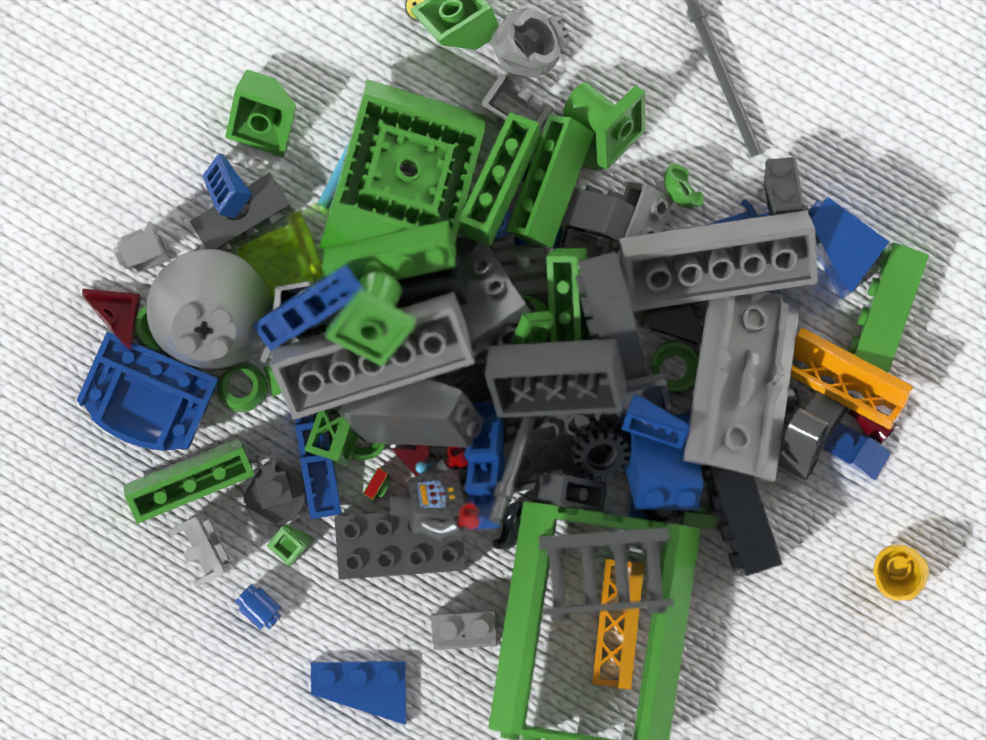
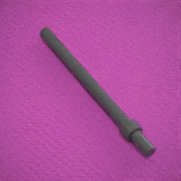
M684 0L688 8L686 11L690 23L695 24L750 157H756L762 154L761 148L705 17L708 16L703 4H699L698 0Z
M526 416L522 419L502 481L497 483L493 494L495 501L489 516V520L493 523H501L507 503L512 501L515 493L513 485L537 416Z

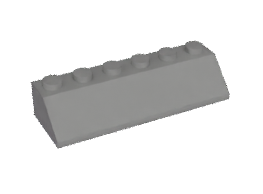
M807 210L619 238L623 276L633 311L818 283L815 227Z
M454 292L398 309L416 318L415 326L383 366L326 338V333L275 348L270 366L293 420L474 364L465 320Z

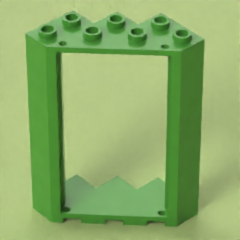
M523 501L488 729L500 731L501 738L519 740L520 735L523 740H616L526 725L550 569V556H546V550H539L538 537L555 536L557 520L627 531L668 528L669 541H662L660 555L663 599H674V606H667L666 613L651 614L632 740H669L701 529Z

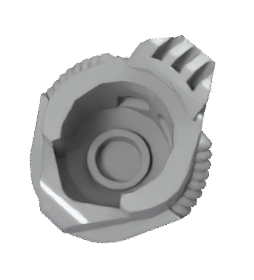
M521 8L512 10L500 23L492 35L491 43L502 69L512 74L538 78L548 73L559 60L560 49L570 43V35L565 23L562 22L559 16L555 15L547 18L545 14L537 12V10Z

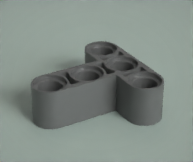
M817 391L805 410L800 408L790 422L778 466L806 481L818 462L822 448L849 408Z

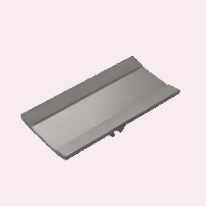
M765 291L708 300L689 426L691 427L686 440L683 461L708 464L753 475L770 482L776 481L801 302Z

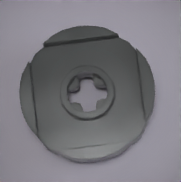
M277 463L276 472L286 471L294 502L262 509L255 478L263 477V472L259 467L253 470L255 476L247 478L243 486L244 503L248 513L257 521L267 525H283L296 518L302 511L306 501L305 485L299 473L288 465Z

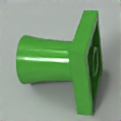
M583 82L570 94L564 107L563 117L572 118L596 133L597 164L608 170L646 131L645 91L634 86L617 104H614L588 82Z
M373 272L359 279L358 282L365 291L359 289L327 329L326 338L383 366L413 330L416 318L395 308L401 296L399 283L390 275Z

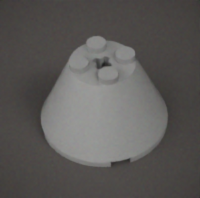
M216 249L195 250L178 256L156 276L147 299L148 325L159 347L173 360L200 371L211 372L231 369L250 359L264 343L252 325L273 310L267 284L251 267V264L235 254Z

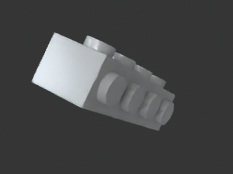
M628 182L624 192L625 202L632 205L634 211L631 212L632 217L629 218L630 223L627 224L628 228L625 230L623 238L662 232L666 219L670 214L673 204L672 199L649 185ZM607 239L601 255L615 252L623 274L619 241Z

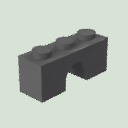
M271 173L266 174L247 186L252 196L249 199V212L242 219L229 220L220 215L214 206L189 221L206 249L231 252L235 249L233 244L242 238L248 241L262 232L260 227L270 221L272 225L277 224L288 216L287 211L292 208Z

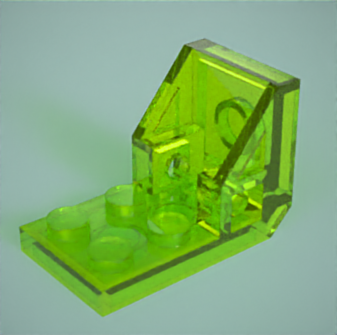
M301 211L288 215L290 224L271 231L237 249L239 257L251 264V267L264 279L271 295L272 304L274 303L276 287L319 280L325 277L320 256Z

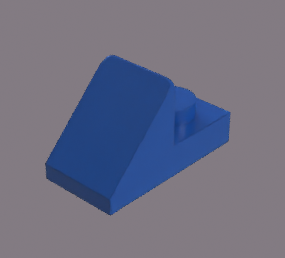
M841 422L822 448L874 481L891 455L890 452L871 437H864Z

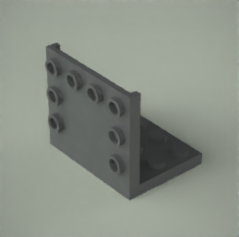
M465 237L455 244L456 255H458L468 278V304L459 305L465 320L474 364L426 379L461 390L471 403H477L491 397L485 377L489 347L510 345L522 314L531 313V310L518 293L489 246ZM547 336L545 343H551L549 336Z

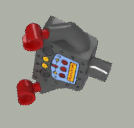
M449 447L447 450L448 459L443 458L430 469L416 477L410 478L408 480L406 496L390 497L391 516L409 515L412 532L425 534L439 541L451 536L463 537L465 526L469 529H476L480 522L477 518L480 512L472 503L464 505L458 470L453 469L455 465L464 467L468 464L464 452L465 448Z

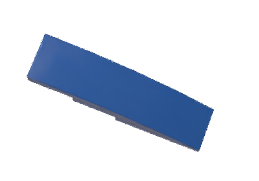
M344 265L254 322L252 327L268 349L272 351L288 339L294 338L310 326L316 325L346 305L359 289L365 290L347 265Z
M493 401L472 403L484 422L480 434L474 438L471 446L466 447L465 457L469 462L465 486L469 496L468 503L474 504L480 512L477 516L480 521L479 526L476 529L469 530L500 528V524L491 522L489 516L495 501L493 494L496 485L502 481L504 475V418H498Z
M317 413L295 419L310 519L342 514L334 461L304 450ZM329 431L319 435L316 448L329 451L331 447Z

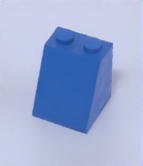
M827 197L822 203L816 200L808 210V214L815 227L816 256L836 292L844 299L854 291L889 241Z
M672 415L689 425L690 415ZM628 432L627 442L631 456H629V464H624V472L635 508L639 510H699L703 488L701 464L683 461L686 441L683 449H679Z

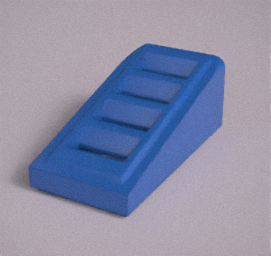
M218 153L202 177L219 214L235 218L252 194L224 154Z
M633 394L622 429L683 449L691 426L648 400Z

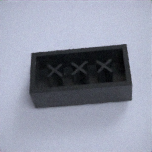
M701 464L703 482L709 481L713 492L708 494L713 512L719 511L723 522L718 524L723 542L729 541L732 553L728 554V558L733 571L739 572L740 576H749L783 565L754 476L708 464Z

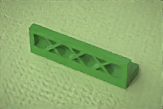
M329 409L318 412L304 450L348 467L359 436L342 416L331 422L328 415ZM330 431L333 441L329 451L316 448L319 435Z

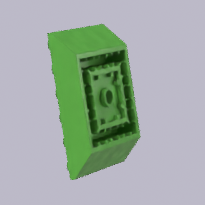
M367 79L319 248L324 250V248L444 221H448L455 243L460 227L459 219L465 208L485 131L486 116ZM410 164L416 169L417 174L412 177L402 174L400 166Z

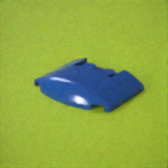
M107 331L78 395L77 402L81 407L85 406L92 417L91 419L98 426L124 442L157 451L186 450L192 444L220 379L136 343L132 344V349H127L114 334Z

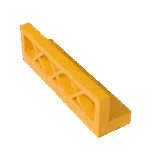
M803 327L796 335L793 360L797 359L807 364L808 369H799L792 365L790 377L890 430L905 408L913 386ZM820 376L833 378L835 384H827L821 381ZM855 390L861 393L863 398L855 399L849 396L847 391ZM883 405L893 411L890 416H887L877 411L875 406Z
M605 559L601 604L609 602L617 595V587L610 580L611 566H615V560ZM628 561L631 602L641 601L644 563ZM610 584L615 592L608 597ZM640 608L625 609V612L616 620L607 611H600L592 684L631 690ZM607 616L612 623L605 628ZM624 618L622 630L617 623ZM615 626L622 635V643L611 652L603 642L604 634ZM602 648H604L608 655L601 660ZM621 649L619 662L614 654ZM610 657L619 666L618 680L599 678L601 665Z

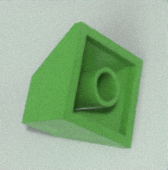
M424 0L410 9L418 21L443 46L477 50L491 41L495 29L499 26L491 6L485 0Z
M246 69L235 89L225 138L284 158L296 105L276 79Z

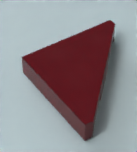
M82 288L83 299L127 349H132L136 328L135 323L141 301L140 294Z

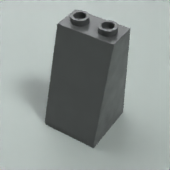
M429 379L416 381L343 404L339 410V414L362 441L367 443L470 447L474 438L480 434L484 422L463 391Z

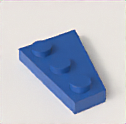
M406 661L311 662V695L406 725Z

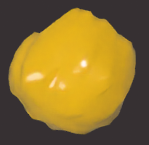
M893 544L885 547L876 555L873 574L878 590L885 597L894 601H911L925 589L930 577L927 560L917 550L906 545Z

